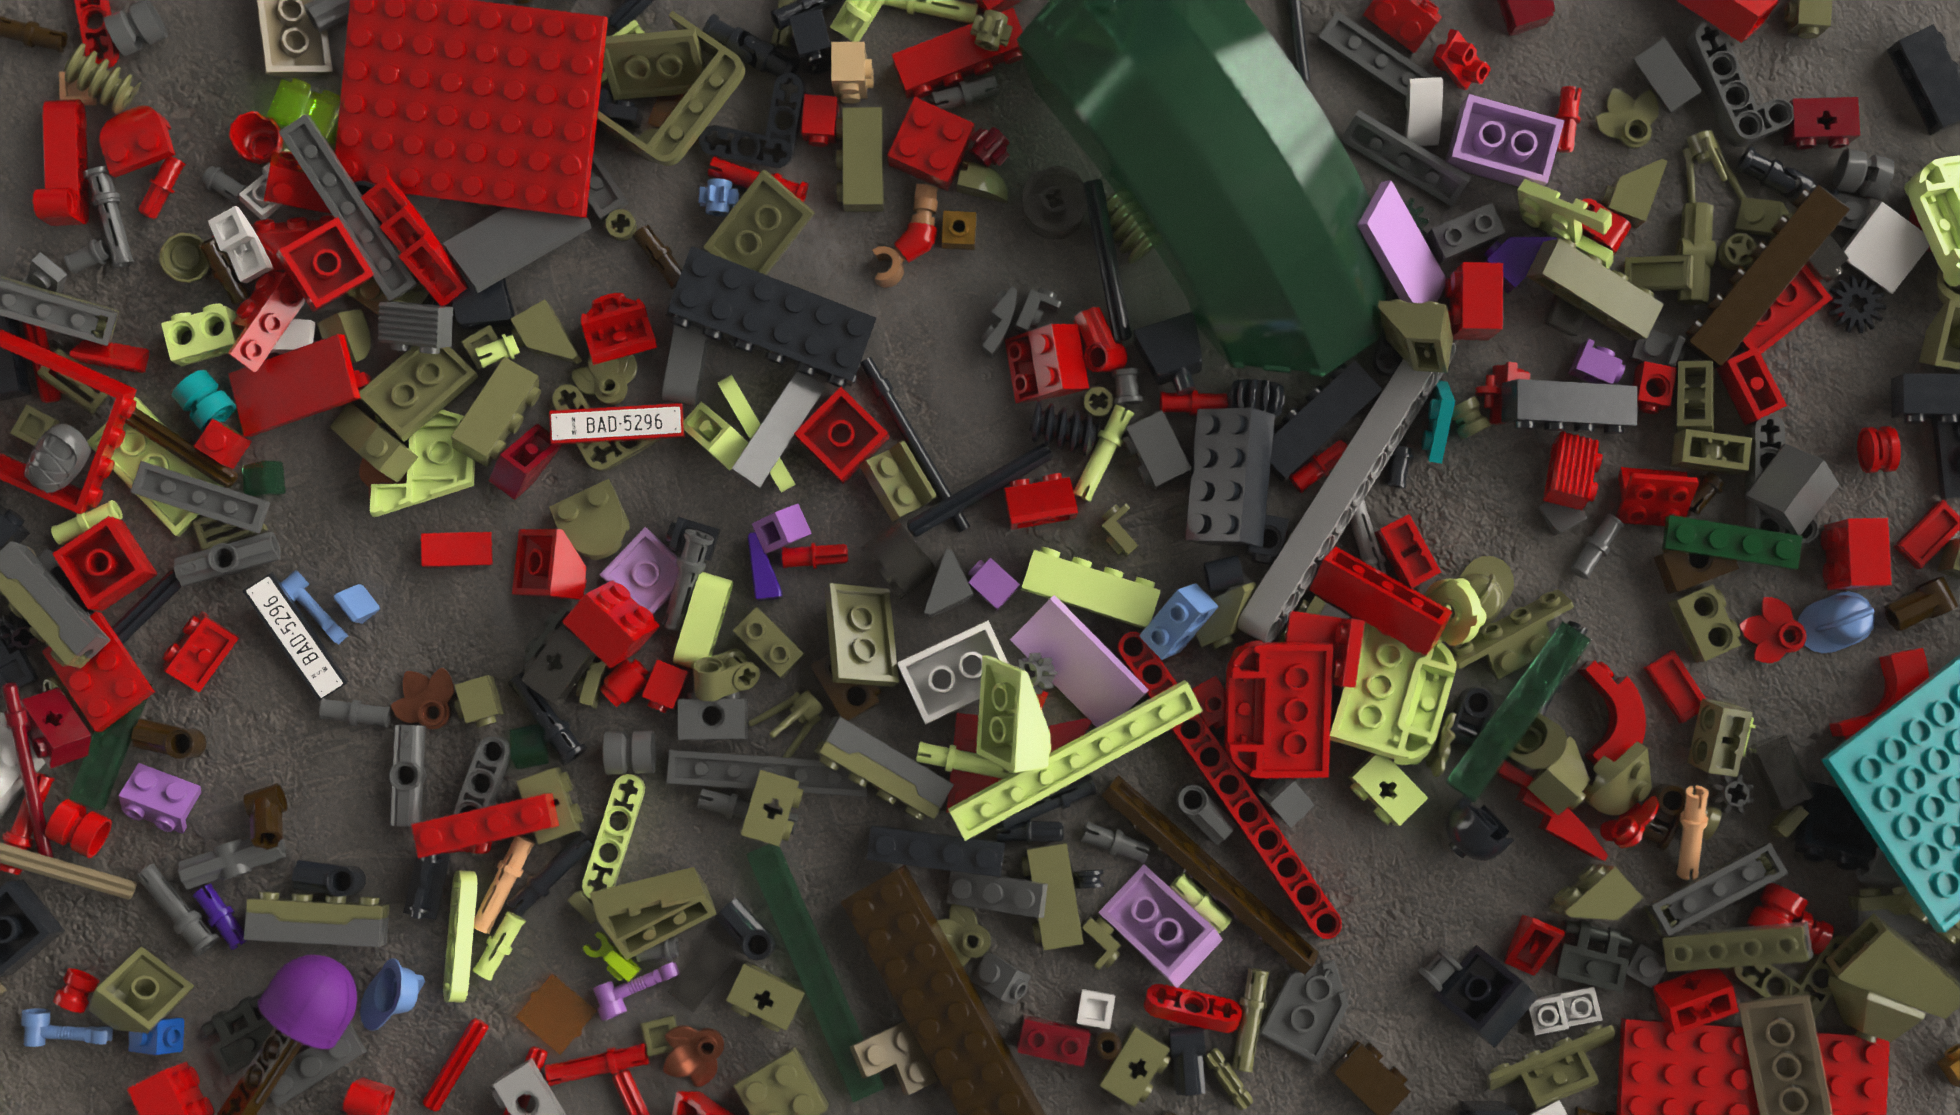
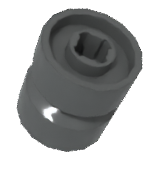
M141 0L129 6L128 13L120 10L104 18V23L111 39L124 56L143 49L144 42L151 45L168 37L162 19L149 0Z
M1845 148L1840 154L1833 172L1832 188L1851 194L1859 190V194L1863 197L1881 200L1887 193L1893 178L1894 160L1879 155H1872L1870 158H1867L1865 152Z
M625 731L605 732L603 760L606 775L625 774L629 768L635 774L654 773L656 768L654 731H633L631 737H628Z

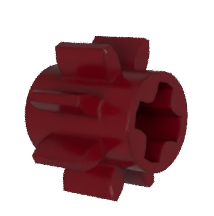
M980 127L970 138L974 143V147L970 150L971 154L987 168L991 163L993 165L997 164L1000 167L1010 156L1006 152V148L1010 144L1009 140L995 127H992L989 131L983 130Z

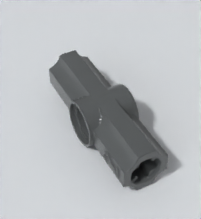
M267 532L228 544L218 543L211 549L175 558L173 567L180 585L186 587L224 575H237L245 569L281 560V550L274 533ZM231 551L233 561L230 566L225 568L222 564V557L226 552Z
M395 725L393 767L389 773L392 784L391 826H411V824L420 823L422 820L423 784L427 777L424 767L426 726ZM407 766L411 767L415 773V778L409 785L404 783L401 776L403 769Z
M251 838L244 841L243 839L231 841L212 848L213 851L178 862V873L186 890L219 879L227 880L251 872L254 867L266 865L286 857L285 843L282 839L278 843V847L266 850L261 847L256 848L251 842Z

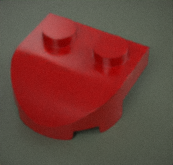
M142 105L123 111L108 120L101 129L99 141L109 174L117 178L176 155L168 132L172 128L167 119L153 108Z
M624 293L603 295L592 301V308L587 314L582 313L581 325L593 365L657 348L646 307L639 298L636 301L627 299Z

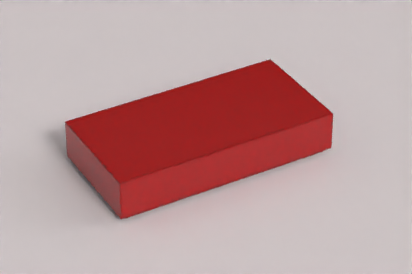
M1939 500L1894 547L1916 569H1921L1960 530V515L1944 500Z
M1675 650L1668 651L1643 667L1680 724L1699 713L1701 701L1706 698Z

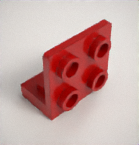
M1290 611L1285 642L1332 643V685L1356 688L1365 621Z

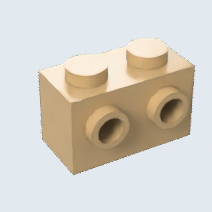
M831 42V81L834 96L841 99L843 103H858L860 99H868V88H874L872 59H867L865 42Z

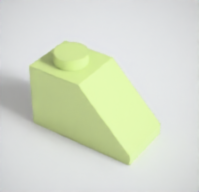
M702 401L684 420V430L730 471L748 442Z

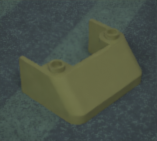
M671 11L668 16L677 30L696 29L701 50L704 51L702 54L706 66L704 71L659 129H648L638 138L600 111H598L597 121L609 135L643 159L664 166H672L681 161L745 75L744 64L737 54L674 11Z

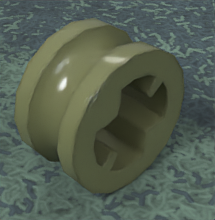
M614 210L606 218L608 232L618 241L631 239L637 230L636 220L627 210ZM624 217L626 223L630 222V226L624 227L623 233H618L619 231L616 227L613 229V224L619 223V218Z
M1103 387L1091 388L1086 393L1083 402L1087 414H1091L1093 418L1105 417L1113 406L1112 394ZM1100 395H1103L1106 398L1104 404H1107V407L1105 409L1098 407L1096 410L1092 409L1090 405H1092L1093 401H1089L1090 397L1098 398Z

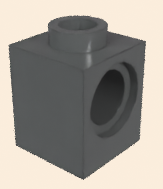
M1266 778L1254 790L1271 811L1290 828L1315 806L1292 778Z

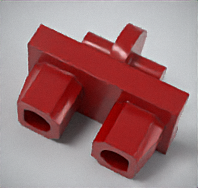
M1454 29L1449 30L1445 45L1439 44L1433 56L1435 66L1441 71H1446L1457 87L1463 90H1467L1471 82L1482 84L1491 69L1486 62L1481 61L1476 55L1477 49L1474 45L1468 43L1461 33Z
M1516 362L1494 365L1492 375H1486L1485 386L1475 388V395L1484 397V408L1490 409L1489 422L1492 425L1505 424L1501 423L1502 383L1515 379L1530 380V372L1517 368L1518 363Z

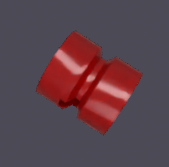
M65 799L51 815L45 830V836L62 846L70 843L72 851L87 858H92L104 845L112 827V820L95 811L87 814L85 806L70 799Z
M1771 882L1765 886L1759 898L1763 905L1754 907L1746 924L1749 926L1793 923V919L1802 916L1808 901L1798 894Z

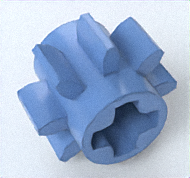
M708 179L707 187H699L698 203H700V206H706L705 213L708 215L727 216L730 213V209L734 208L739 201L738 189H732V181Z

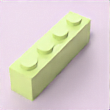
M1042 547L1040 552L1033 551L1021 590L1048 599L1055 595L1063 604L1145 629L1151 622L1161 590L1154 588L1155 582L1136 577L1135 582L1122 578L1123 572L1109 567H1105L1102 572L1091 568L1092 562L1078 557H1073L1072 562L1059 558L1060 552L1050 548Z

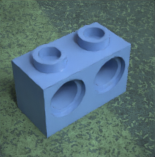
M1197 583L1177 589L1139 637L1161 660L1180 653L1219 606Z

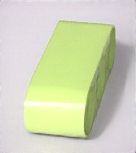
M706 572L699 574L675 649L674 664L693 669V665L697 660L712 656L732 592L733 580Z

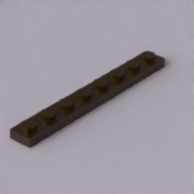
M1118 775L1109 784L1102 794L1107 800L1108 805L1114 811L1121 812L1129 819L1136 831L1147 835L1156 843L1162 854L1174 859L1188 877L1196 879L1201 883L1214 900L1222 902L1228 907L1240 923L1247 924L1254 930L1265 945L1273 947L1281 954L1288 966L1299 970L1303 975L1314 966L1319 952L1122 777Z

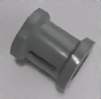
M1125 368L1110 372L1111 378L1115 381L1116 398L1113 400L1114 405L1125 406L1143 402V396H1140L1138 391L1137 376L1140 375L1139 368Z
M1442 947L1437 950L1438 955L1426 968L1418 970L1421 976L1439 992L1443 989L1442 984L1455 971H1460L1463 968Z

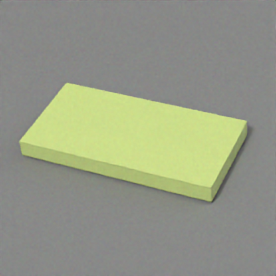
M134 397L133 400L137 402L136 408L164 425L139 398ZM126 423L124 424L122 429L125 431L124 440L120 447L115 449L111 460H114L112 470L130 489L141 461L221 486ZM106 424L87 441L88 445L95 452ZM137 495L169 530L178 537L192 525L193 520L199 519L202 516Z

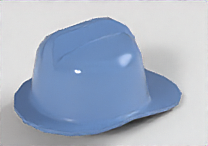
M1850 591L1841 592L1812 603L1802 611L1798 618V622L1806 630L1807 638L1804 646L1814 652L1824 654L1861 642L1873 630L1875 621L1873 607L1866 598Z
M395 958L388 959L364 992L360 1008L361 1021L364 1027L370 1031L378 1030L392 1015L412 1010L417 1001L418 994L425 983L424 977L415 974L409 968L401 967L399 961Z

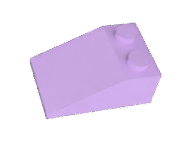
M1145 864L1098 912L1176 988L1187 979L1223 940L1209 922Z

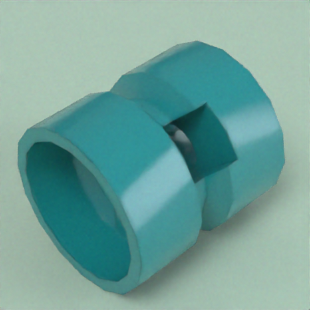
M204 369L196 371L183 379L171 394L183 411H191L190 419L201 432H204L212 418L224 423L236 409V404L225 391H217L218 383Z

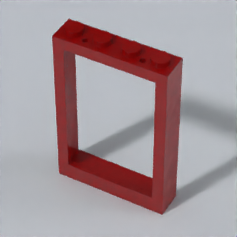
M0 329V347L116 398L83 489L69 483L61 490L46 493L44 490L32 485L25 478L26 464L1 453L0 479L78 514L96 508L103 497L104 491L101 489L103 480L110 475L114 467V460H111L115 449L120 447L125 437V431L122 430L125 420L132 416L136 408L137 402L133 399L137 389Z

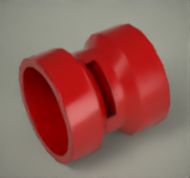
M1805 910L1800 918L1792 920L1793 923L1808 922L1812 952L1817 955L1822 953L1833 936V925L1823 920H1814L1813 915Z
M68 968L63 977L66 985H63L61 989L56 991L52 1001L66 1010L84 1013L89 1004L88 993L95 991L99 984V979L82 970Z

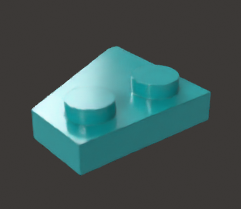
M1439 380L1433 389L1428 409V430L1424 431L1421 444L1422 450L1426 452L1428 461L1441 464L1455 405V399L1447 381Z

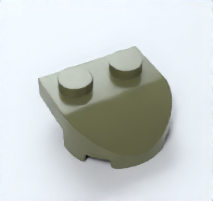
M609 479L549 507L557 528L564 531L579 555L589 557L591 560L603 559L617 552L622 547L621 541L626 530L629 531L628 516L624 512L614 486Z
M1636 742L1615 762L1603 756L1594 767V771L1598 775L1593 786L1587 784L1584 789L1586 794L1584 799L1586 803L1608 815L1624 814L1638 801L1646 799L1652 789L1648 748Z

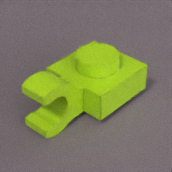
M598 931L595 934L602 943L599 950H594L589 944L583 947L584 952L590 957H604V960L609 964L606 969L619 981H622L624 978L629 982L642 970L631 958L626 960L618 948L610 942L609 937L602 931Z

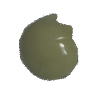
M181 232L170 236L162 245L159 254L160 265L164 273L177 282L191 283L200 280L208 273L210 268L209 262L198 247L204 241L191 233Z

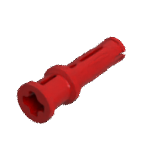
M715 156L711 160L710 166L722 170L716 168L708 169L709 177L730 180L732 184L747 189L761 173ZM772 174L775 179L803 203L805 202L808 193L807 182L803 181L799 184L784 179L782 174Z
M35 772L43 806L55 778L51 776L46 777V774ZM24 796L11 830L3 833L2 839L4 840L3 844L27 850L33 846V838H31L33 828L26 796ZM0 863L1 871L21 875L22 869Z

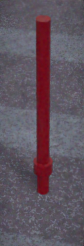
M7 683L2 686L7 707L4 716L6 725L11 727L37 852L38 854L53 858L50 839L45 836L47 825L25 726L28 723L26 708L21 707L17 684Z

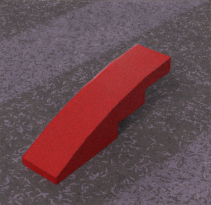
M389 175L360 197L383 223L379 227L401 252L398 257L440 306H445L468 288L439 240Z
M1498 760L1492 772L1521 788L1515 800L1544 816L1538 827L1539 829L1595 860L1606 861L1607 853L1590 830L1568 807L1557 815L1528 789L1533 780L1531 776L1505 760Z

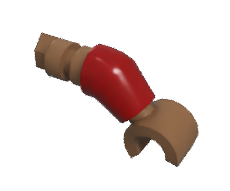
M916 184L913 211L916 214L912 215L911 223L907 224V230L894 243V249L881 246L872 250L879 261L887 259L892 261L889 271L876 275L874 281L877 285L887 288L898 284L904 274L903 262L907 261L910 263L931 250L938 230L935 227V218L932 217L937 211L938 201L936 197L938 188L926 184Z

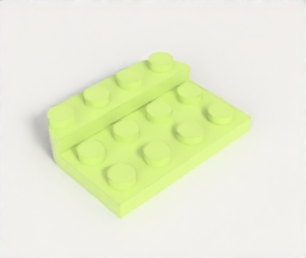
M1959 155L1932 161L1917 172L1904 187L1940 269L1943 271V278L1948 285L1953 287L1960 285Z
M1365 622L1356 688L1344 687L1330 732V740L1394 759V764H1419L1434 747L1456 672V661L1451 651L1442 643L1443 639L1439 638L1437 644L1425 656L1411 651L1402 642L1391 636L1381 634L1375 627Z

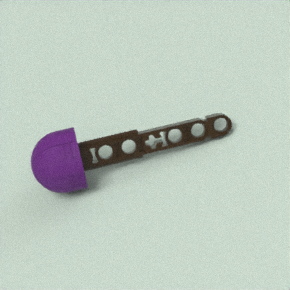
M306 955L288 962L276 973L258 1000L260 1011L275 1027L217 1115H257L303 1044L320 1049H329L336 1045L350 1024L357 1004L355 981L350 972L341 963L326 956ZM281 1043L280 1053L276 1059V1052ZM261 1072H262V1073H263L262 1080H261L260 1085L258 1086V1079H259V1076H260V1074H261Z

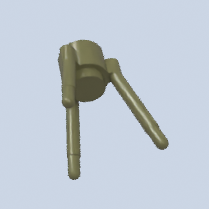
M1706 130L1690 136L1687 139L1689 148L1683 150L1686 159L1689 203H1695L1693 159H1697L1699 164L1712 160L1720 179L1726 181L1728 178L1739 199L1742 201L1743 197L1746 198L1720 150L1718 141L1715 140L1713 131Z
M807 689L801 695L797 691L786 701L748 722V725L752 727L792 706L789 709L792 714L770 732V737L774 738L796 719L801 724L807 720V723L782 758H791L812 727L821 720L818 714L824 708Z

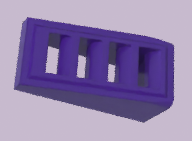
M756 532L749 533L748 544L755 598L758 601L784 598L767 554H765Z

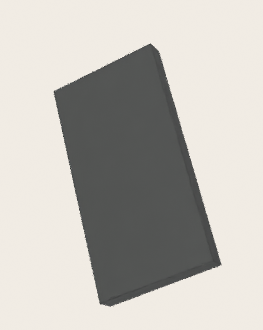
M506 207L445 241L443 245L449 256L476 292L479 293L591 229V225L587 217Z

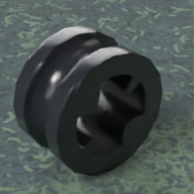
M1103 869L1074 871V876L1078 878V882L1074 884L1075 889L1104 887V882L1100 880Z

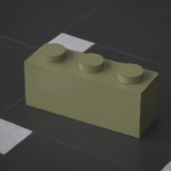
M882 107L842 108L843 118H837L836 120L837 138H843V150H837V170H843V182H837V202H843L845 212H884Z
M504 357L451 436L453 449L486 467L489 466L493 459L498 460L499 455L504 452L507 445L504 441L510 432L515 434L524 420L523 412L528 405L533 407L541 394L539 376Z
M1067 843L1027 848V856L1021 857L1024 877L1031 876V880L1034 882L1048 884L1044 918H1038L1039 923L1032 924L1035 944L1042 943L1043 950L1084 944Z

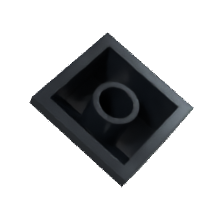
M1476 945L1460 963L1463 968L1460 971H1455L1442 984L1443 989L1440 992L1436 991L1433 996L1471 1030L1495 1048L1535 1002L1538 996L1523 980Z

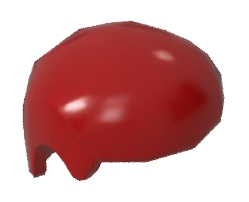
M250 111L239 115L230 125L228 136L233 149L245 161L254 164L268 163L271 160L272 152H281L284 140L279 134L280 128L275 120L266 118L257 111Z

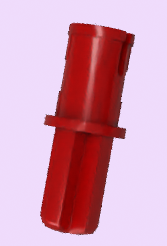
M1565 86L1560 90V105L1558 114L1555 115V118L1564 120L1556 150L1560 153H1570L1573 151L1576 125L1581 121V117L1578 114L1582 89H1576L1575 86Z
M173 156L164 159L154 180H149L151 186L138 209L141 214L151 219L158 217L169 194L175 192L172 188L183 167L186 165L184 162Z
M1339 440L1319 456L1313 455L1311 457L1312 461L1289 476L1293 486L1300 493H1303L1305 489L1323 476L1327 478L1329 472L1334 469L1348 445Z
M811 543V546L782 547L784 569L813 566V569H817V565L846 564L848 562V548L845 544L816 546L815 543Z

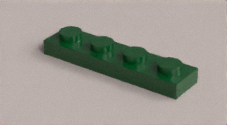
M1669 515L1666 516L1662 549L1797 570L1799 568L1803 536Z

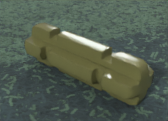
M1214 1048L1203 1056L1204 1061L1210 1069H1214L1213 1074L1229 1096L1232 1095L1231 1100L1238 1110L1241 1111L1249 1107L1253 1103V1098L1247 1089L1242 1088L1244 1085L1228 1062H1224L1225 1058L1219 1049Z

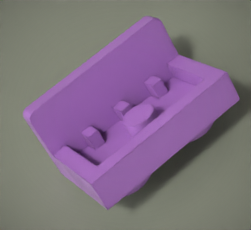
M138 763L120 792L119 800L122 811L128 817L134 820L145 819L155 823L163 831L172 832L174 830L183 834L187 828L185 819L201 794V786Z

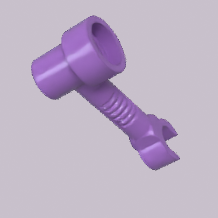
M676 962L666 964L652 972L637 977V979L614 987L612 981L593 988L600 1005L597 1010L601 1020L606 1021L627 1012L623 1001L624 997L680 975Z

